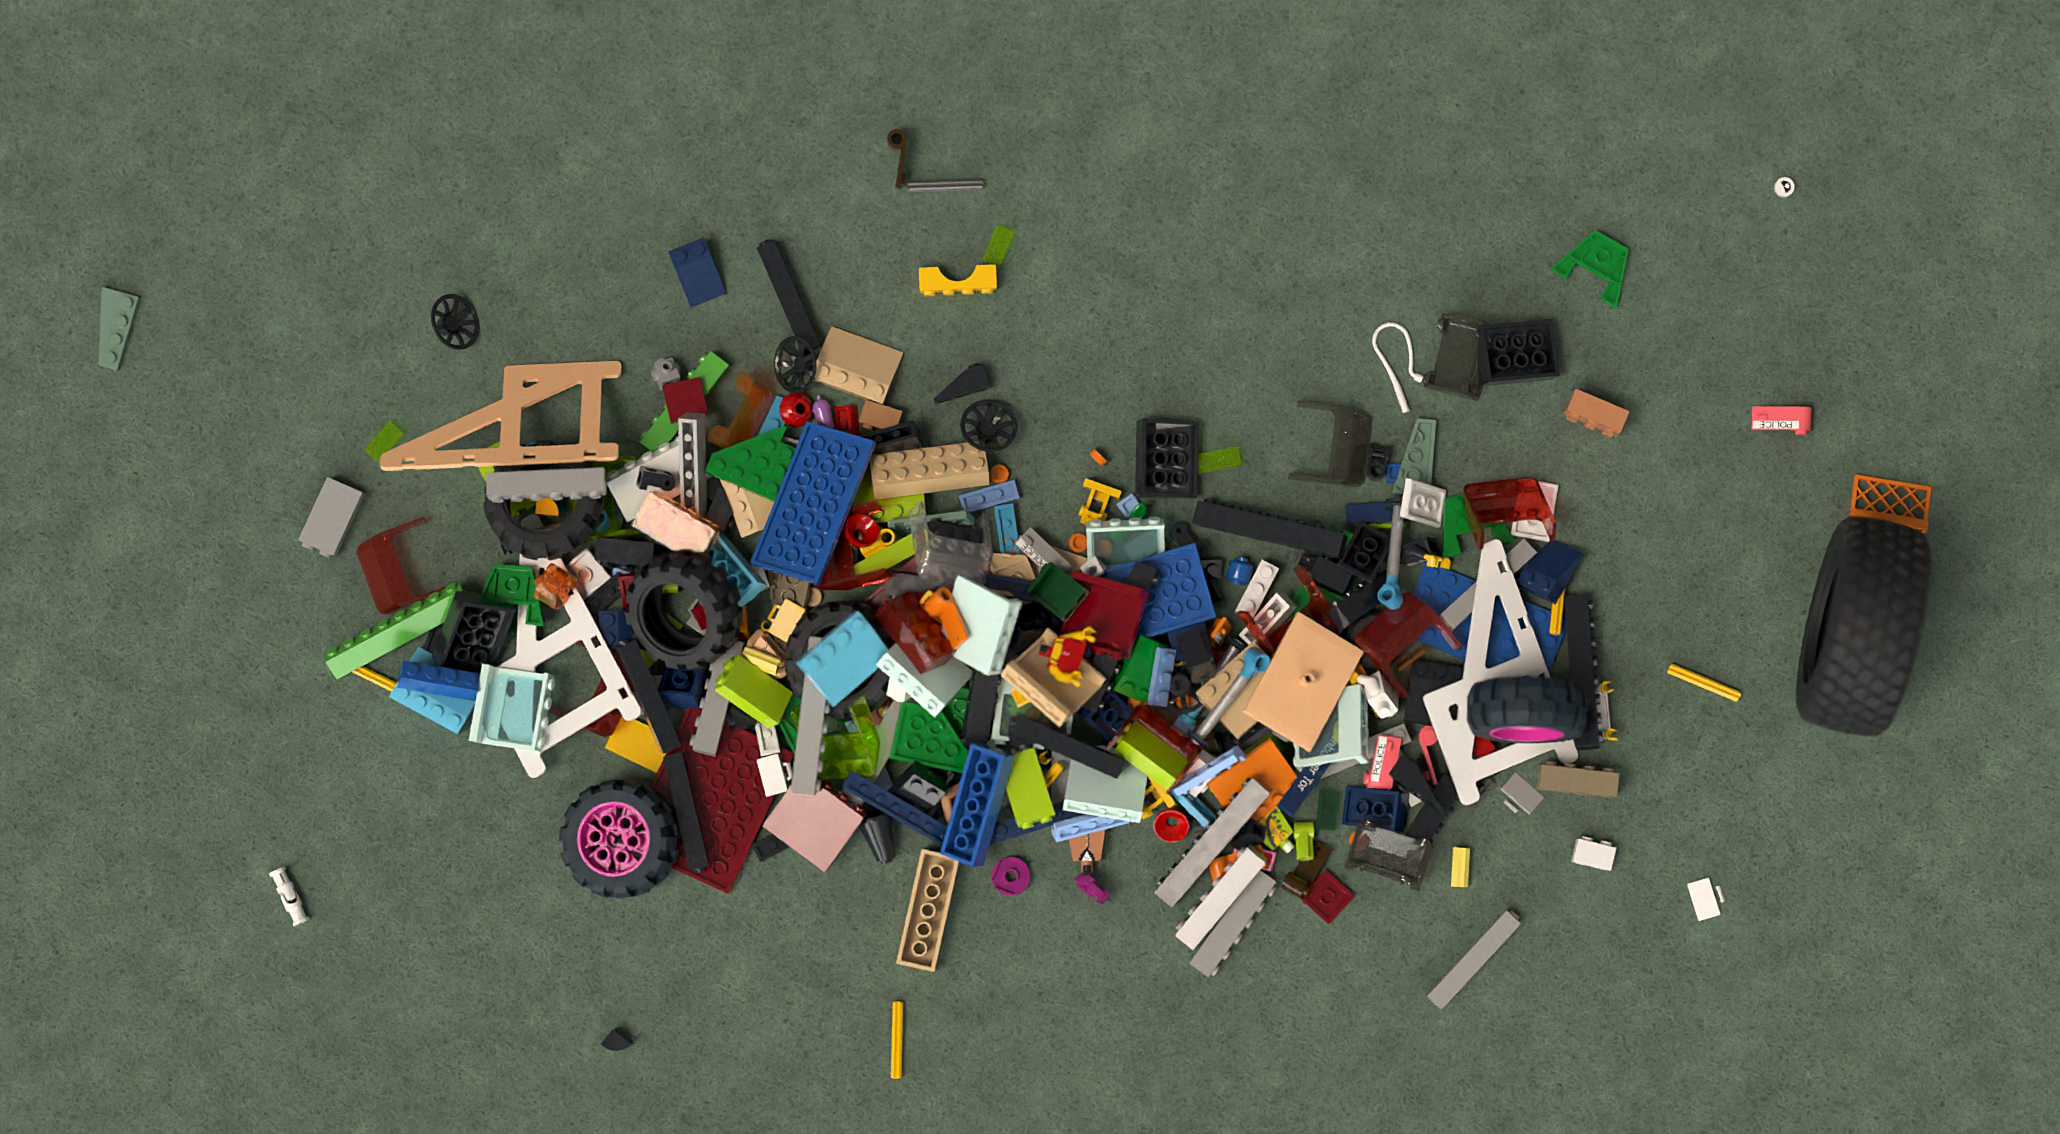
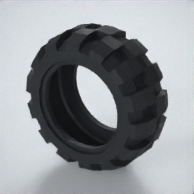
M537 440V444L527 446L524 443L520 446H553L557 444H553L552 441ZM535 455L524 456V459L535 458ZM589 461L493 466L494 472L594 468ZM486 484L484 488L485 502L483 505L486 518L493 533L511 552L515 551L524 558L536 561L539 558H548L549 561L563 558V554L570 551L575 553L586 544L585 540L596 532L600 524V514L604 509L603 495H601V498L582 496L581 499H577L573 513L563 524L554 529L535 531L521 526L513 519L510 510L511 499H504L503 502L499 503L492 502L487 497Z
M675 550L669 554L663 553L644 565L634 575L633 582L629 584L625 602L629 604L625 608L627 625H632L634 632H632L631 636L636 640L638 646L642 644L648 650L646 655L655 662L663 660L666 662V667L684 670L687 667V669L695 670L715 662L736 642L740 633V628L738 627L742 625L743 607L738 606L741 595L737 584L732 586L727 577L730 574L722 565L714 566L711 563L712 558L701 553H696L692 556L691 551ZM664 584L680 585L698 598L704 608L707 619V628L704 636L696 637L683 633L669 621L661 601Z
M847 600L827 602L805 614L796 623V627L792 634L789 635L785 649H787L786 660H784L785 673L789 677L790 687L796 696L802 699L805 673L795 662L808 651L809 637L818 638L828 628L841 623L853 611H859L889 650L900 639L899 633L896 632L891 621L882 612L870 607L871 605ZM877 668L873 679L863 690L847 695L834 707L830 704L829 714L825 715L831 718L847 719L860 717L875 711L884 705L890 697L887 695L890 676L881 668Z

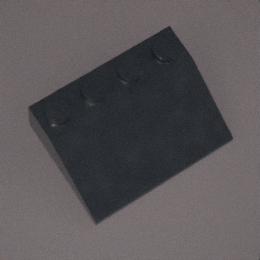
M1552 319L1480 325L1477 365L1480 386L1545 381L1560 376Z
M1140 419L1136 421L1135 498H1197L1198 421Z
M456 591L432 654L435 664L439 667L481 674L482 664L495 667L516 609L475 593Z
M1413 659L1409 673L1403 721L1433 726L1423 696L1461 680L1464 668ZM1457 704L1449 707V713L1454 721L1457 719L1458 714Z

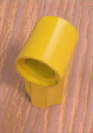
M882 529L874 544L866 548L859 547L866 559L897 542V535L890 529ZM891 533L892 540L889 543H884V535Z

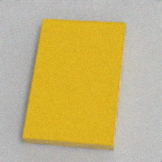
M622 714L605 746L606 749L656 773L660 768L663 757L666 755V753H660L648 725L635 719L627 721L623 718Z

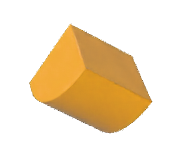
M549 497L536 502V515L561 518L558 505Z

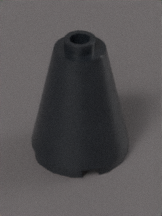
M879 809L867 812V816L858 827L875 859L881 861V864L892 862V858L895 857L894 818Z

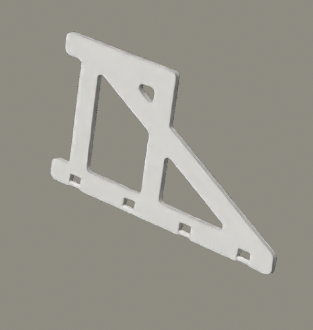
M531 514L521 521V526L528 529L544 526L540 517L536 514ZM520 554L519 566L534 568L538 589L539 570L541 568L545 569L571 618V622L543 640L538 641L537 626L525 624L527 606L518 605L516 655L499 665L498 668L536 673L538 665L582 640L607 686V690L548 725L544 730L545 744L541 748V752L515 749L527 774L532 778H537L544 774L547 769L541 757L542 752L616 708L620 710L623 718L627 721L638 718L642 714V709L580 592L576 588L562 558L550 561L548 558H539L536 561L524 558ZM568 585L571 586L574 592L571 596H568L565 587ZM596 635L601 643V646L595 647L592 638L596 637ZM509 677L508 683L511 681L515 682V695L510 697L506 691L501 724L510 741L532 744L536 680ZM623 687L629 696L625 699L622 698L619 692Z
M1497 539L1484 543L1481 550L1463 678L1423 696L1459 799L1464 805H1470L1479 800L1480 796L1476 787L1477 780L1554 749L1562 764H1569L1578 758V752L1572 739L1553 743H1514L1478 759H1472L1475 735L1472 734L1467 723V696L1473 684L1478 681H1484V679L1525 675L1538 677L1542 673L1544 677L1550 678L1513 573L1507 562L1501 541ZM1498 562H1503L1506 572H1500ZM1498 595L1503 604L1520 655L1487 669L1485 661L1495 596ZM1523 617L1526 628L1523 629L1520 628L1518 619ZM1453 704L1458 705V714L1455 721L1452 720L1449 713V707Z

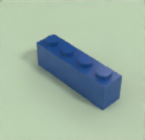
M403 660L399 670L397 688L474 701L478 692L480 674Z

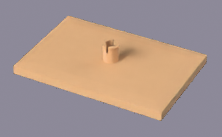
M1297 612L1243 712L1308 752L1311 751L1364 651L1300 612Z

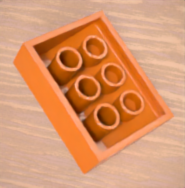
M1268 739L1248 753L1246 760H1238L1233 764L1232 768L1224 770L1206 784L1221 805L1227 808L1231 803L1229 801L1231 796L1236 791L1240 793L1243 790L1241 786L1248 777L1252 779L1257 775L1273 789L1248 819L1252 818L1258 821L1276 808L1278 802L1297 776L1272 740Z

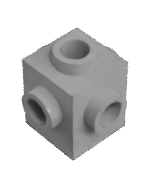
M672 357L668 359L661 358L654 362L651 375L653 380L657 381L660 391L663 390V385L680 381V368L677 363H674Z

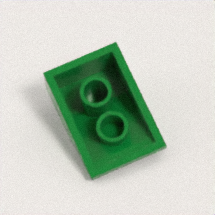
M1139 633L1134 640L1129 659L1122 658L1120 662L1122 668L1120 673L1113 678V690L1144 704L1148 699L1156 648L1171 647Z

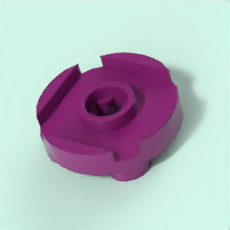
M1004 858L997 862L992 870L993 885L1003 895H1019L1029 885V869L1018 858ZM1014 871V876L1017 877L1016 880L1008 882V878L1005 876L1006 873Z
M1081 872L1073 879L1076 885L1090 898L1097 897V903L1103 905L1108 900L1107 897L1110 894L1104 888L1096 886L1095 879L1090 875H1085Z

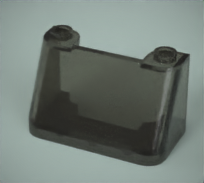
M1442 313L1441 318L1437 322V328L1443 336L1434 371L1430 370L1424 375L1423 387L1469 400H1479L1483 386H1480L1477 368L1478 332L1480 325L1490 324L1481 319Z
M1363 819V822H1358L1344 861V868L1354 871V868L1359 867V871L1363 872L1365 870L1399 881L1403 885L1406 881V884L1410 885V889L1419 891L1433 845L1430 844V840L1427 838L1419 837V839L1375 826L1374 822Z

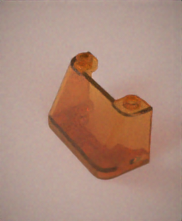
M740 371L735 384L738 391L744 394V399L728 429L720 425L714 426L706 437L708 444L719 450L756 437L775 399L772 390L743 371Z

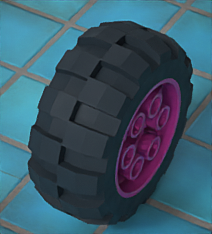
M1535 676L1484 679V681L1474 683L1467 696V723L1473 735L1493 741L1510 743L1569 741L1580 737L1587 725V697L1582 686L1563 679Z
M607 780L588 787L579 793V798L574 803H570L564 814L566 817L564 827H560L559 841H562L564 851L560 854L565 867L571 869L573 872L572 878L581 887H587L593 894L605 898L636 897L649 892L652 887L659 885L669 875L668 870L672 864H675L679 849H676L677 838H680L679 823L674 821L672 816L674 813L667 800H663L658 795V791L646 784H640L633 780ZM618 808H624L622 816L618 820ZM608 815L612 818L610 826H607L605 823V818ZM626 818L631 821V826L628 829L624 825ZM598 821L602 828L596 826ZM644 824L646 831L637 833L636 830H634L640 825ZM596 831H598L601 836L598 842H596L593 837ZM616 835H622L621 839L623 842H618L619 839ZM634 836L638 839V845L635 847L631 841ZM599 845L600 848L595 851L594 846ZM603 849L608 853V857L605 860L601 858ZM634 850L643 854L640 860L632 854ZM622 852H625L627 855L625 862L620 860ZM613 858L616 862V869L610 868Z

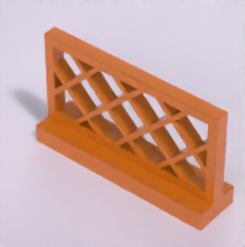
M1855 474L1848 517L1860 516L1882 519L1925 533L1929 523L1928 512L1931 487ZM1858 480L1866 481L1870 488L1862 492L1858 487ZM1879 484H1884L1889 490L1882 496L1875 488ZM1898 487H1903L1908 493L1902 499L1894 491ZM1870 490H1873L1878 497L1873 503H1870L1865 496ZM1917 490L1926 491L1925 499L1921 502L1913 494ZM1890 493L1897 500L1892 506H1889L1884 499ZM1909 496L1917 504L1910 510L1903 502ZM1861 497L1868 505L1864 509L1855 508L1856 500ZM1881 501L1887 509L1883 512H1877L1873 505ZM1900 504L1906 512L1903 515H1896L1892 508ZM1919 507L1923 512V519L1915 518L1911 511Z

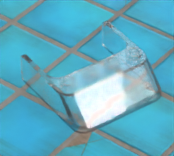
M919 501L909 511L918 574L923 579L954 585L958 575L971 574V580L985 586L993 559L987 514L983 513L975 521V524L972 525L973 529L981 530V544L937 536L930 532L927 526L924 501Z

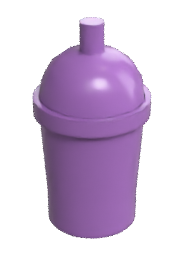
M817 395V401L813 404L812 410L817 424L831 429L835 428L831 405L826 400H821L820 395Z

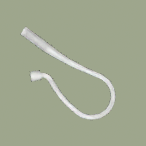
M1388 322L1375 330L1372 344L1391 378L1402 412L1407 413L1410 409L1402 387L1376 343L1377 335L1383 328L1394 326L1405 334L1409 350V373L1414 377L1413 380L1421 382L1423 375L1413 372V349L1408 331L1397 323Z

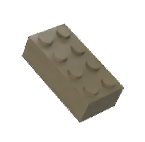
M1548 761L1543 762V765H1539L1537 768L1535 789L1607 798L1617 797L1619 773H1615V769L1603 768L1601 771H1595V767L1584 766L1581 769H1577L1574 764H1564L1560 767L1556 766V762Z

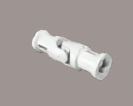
M281 867L269 873V875L273 877L277 885L276 890L281 895L284 907L294 921L293 926H297L308 921L309 917L305 915L302 902L297 892L293 889L294 885L287 877L286 868ZM296 898V902H295V903H292V904H288V903H287V902H291L293 899Z

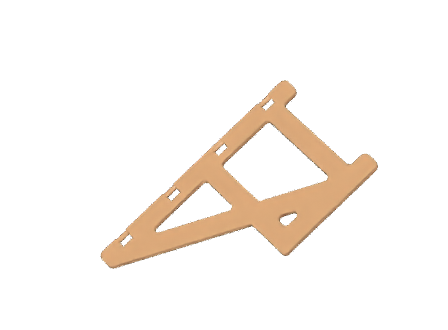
M619 361L506 366L504 368L503 398L383 453L380 457L381 469L390 471L412 468L435 469L463 466L479 467L616 460L619 456L618 445L616 443H600L602 380L620 377L622 374L621 363ZM525 382H538L528 388L523 387ZM581 384L580 442L575 445L521 447L522 410L572 386ZM501 421L500 446L498 448L435 450L491 423ZM585 453H596V455L585 456ZM535 455V458L524 459V456ZM475 458V461H464V459ZM403 461H414V464H403Z

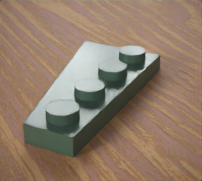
M102 287L99 366L116 371L119 370L139 297Z
M1416 419L1391 494L1403 495L1406 479H1413L1431 485L1436 420Z
M965 510L888 520V528L902 538L911 533H914L915 537L919 536L920 524L929 521L962 527L975 524L974 516Z

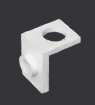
M1096 556L1080 567L1083 573H1095L1094 576L1097 577L1101 576L1104 570L1109 569Z

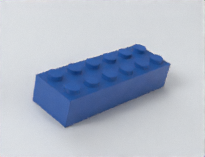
M983 742L971 743L941 848V855L971 867L984 865L1014 761V754Z

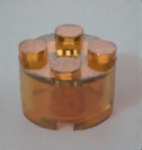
M550 563L544 574L538 575L535 579L534 585H536L533 596L553 609H560L570 598L571 595L568 593L570 589L574 590L577 579L559 566Z

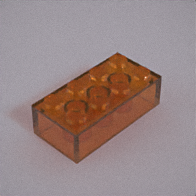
M656 490L648 493L632 523L633 527L674 551H691L692 556L696 553L707 556L721 531L720 527Z

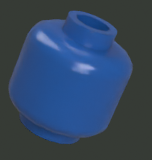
M1237 556V560L1229 561L1226 577L1230 579V583L1244 586L1245 583L1250 582L1253 565L1248 563L1249 559Z

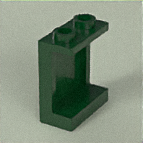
M1052 562L1045 564L1041 568L1039 576L1036 580L1033 579L1029 583L1028 590L1026 591L1065 623L1089 594L1088 590Z

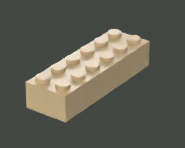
M968 442L871 455L869 461L874 500L989 485L986 453L972 447Z
M921 850L896 964L935 972L958 870V861L941 855L938 852Z

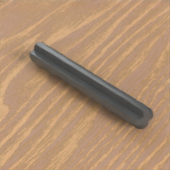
M983 180L909 181L907 186L908 192L982 190Z

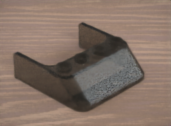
M1298 401V408L1329 411L1334 414L1335 420L1328 472L1322 477L1289 473L1288 479L1352 488L1362 486L1366 477L1372 428L1371 416L1366 412L1348 407Z

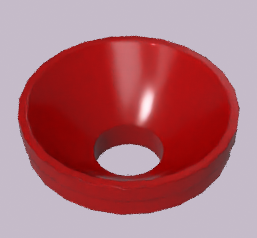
M789 393L780 402L779 414L788 426H804L813 416V404L805 394ZM798 403L803 404L805 408L803 414H798L795 410Z
M854 514L847 520L844 533L851 544L860 548H866L877 541L879 527L870 516ZM854 531L861 532L863 539L855 538Z
M1164 809L1157 814L1154 820L1155 834L1165 842H1178L1188 833V819L1178 809ZM1168 817H1175L1177 823L1175 825H1168L1166 819Z

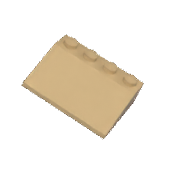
M831 326L816 361L817 368L814 381L864 400L884 405L903 352Z
M721 480L741 538H750L762 533L774 502Z
M1252 642L1220 670L1215 675V678L1210 679L1196 692L1199 701L1210 712L1244 668L1243 657L1245 652L1249 648L1255 647L1266 654L1256 643ZM1265 671L1257 674L1254 673L1219 719L1237 739L1258 722L1245 714L1243 710Z

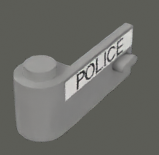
M1031 527L1014 543L1040 569L1049 562H1052L1064 573H1067L1072 568Z

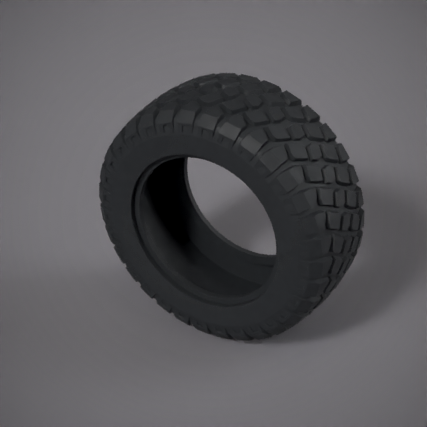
M1849 516L1836 527L1819 570L1802 640L1796 680V707L1802 720L1841 733L1871 737L1879 736L1891 725L1910 678L1928 599L1927 594L1929 592L1931 575V548L1923 532L1895 522L1860 516Z

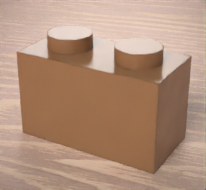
M865 400L859 424H862V428L873 431V428L881 430L900 424L903 411Z

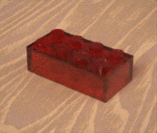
M911 591L886 600L874 614L920 674L945 665L957 651L952 648L948 638Z

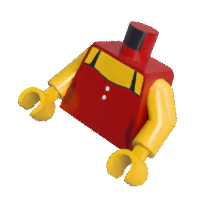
M1091 627L1085 628L1084 631L1055 637L1053 647L1041 643L1038 655L1049 658L1047 668L1057 681L1073 683L1076 687L1080 685L1077 679H1083L1078 670L1087 643L1084 640L1087 639L1090 642L1095 640L1093 636H1089L1091 633L1096 632Z

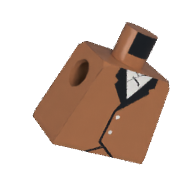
M1105 830L1069 839L1073 862L1081 861L1082 873H1093V861H1101Z

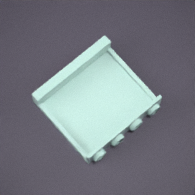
M971 574L958 575L954 583L952 595L969 638L955 650L951 646L943 625L936 647L986 675L1000 674L1022 602L1017 599L1008 600L971 580Z
M916 622L886 652L876 665L935 717L971 678L972 670L961 660L937 648L938 640Z
M1102 745L1097 746L1120 756L1114 751V748H1108ZM1071 759L1063 810L1140 823L1147 775L1127 760H1125L1118 779H1115Z

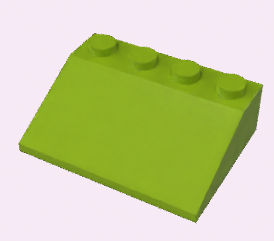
M866 468L848 513V519L854 514H865L873 518L877 525L888 524V520L926 516L925 496L923 493L874 500L870 468Z

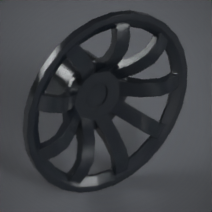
M446 294L436 300L431 310V323L438 339L447 347L455 350L471 347L478 338L480 328L479 319L474 307L465 298L456 294ZM446 299H453L454 301L451 311ZM460 301L466 307L456 315ZM440 303L444 306V313L436 310ZM470 311L473 320L460 321ZM435 315L440 317L437 323L435 322ZM474 325V333L472 334L470 331L461 328V326ZM461 334L468 336L470 341L464 344ZM453 336L458 339L459 345L451 344Z
M790 336L785 338L776 350L774 358L775 374L778 382L786 391L790 393L806 391L815 379L817 368L816 356L807 340L800 336ZM794 341L801 342L798 350L794 345ZM789 343L793 354L785 350L784 346ZM805 346L809 349L810 355H804ZM782 353L785 357L791 359V362H779L780 354ZM779 367H791L792 369L781 376ZM805 374L811 376L807 384L804 382ZM793 375L790 386H788L784 381L787 377ZM799 378L802 388L795 389V382Z
M982 400L973 403L964 411L961 417L960 429L964 439L972 447L985 452H996L1007 448L1014 441L1018 424L1014 413L1006 405L994 400ZM987 405L986 419L983 418L977 407ZM992 406L1002 409L994 419H991ZM971 411H973L976 414L979 423L973 419L967 418L968 414ZM1005 413L1011 418V421L998 424ZM965 423L973 425L976 429L966 433ZM1007 426H1013L1012 435L1000 430ZM977 435L980 440L979 444L973 442L970 437ZM1002 436L1008 439V441L999 445L996 437ZM993 442L994 447H983L984 443Z
M1184 660L1181 663L1180 674H1176L1173 669L1169 691L1173 695L1167 707L1161 706L1166 711L1174 714L1191 713L1201 707L1202 703L1191 689L1192 687H1202L1209 681L1206 680L1198 684L1192 683L1190 674L1188 676L1185 675L1186 665ZM1187 694L1198 702L1193 707L1188 708L1185 697ZM1177 696L1181 698L1183 710L1171 708Z

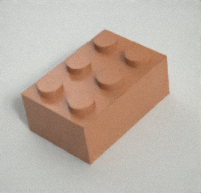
M1575 389L1569 398L1563 415L1567 416L1566 419L1571 422H1582L1585 428L1593 431L1596 428L1602 431V435L1612 438L1621 433L1630 411Z

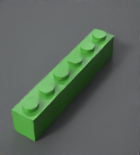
M711 351L708 354L705 353L700 358L699 363L701 364L697 369L693 368L687 376L689 379L700 377L705 399L730 368L729 364ZM666 404L664 405V412L661 415L658 414L653 419L652 423L654 425L651 429H646L640 437L642 439L640 443L651 452L657 450L663 443L672 442L679 434L678 422L670 423Z

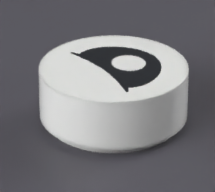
M1780 178L1775 183L1774 190L1778 196L1788 197L1794 191V183L1790 178Z

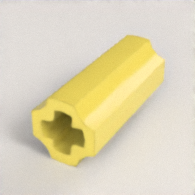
M746 646L741 654L743 658L760 670L775 676L778 675L783 664L782 659Z
M1453 848L1451 886L1468 887L1470 848Z

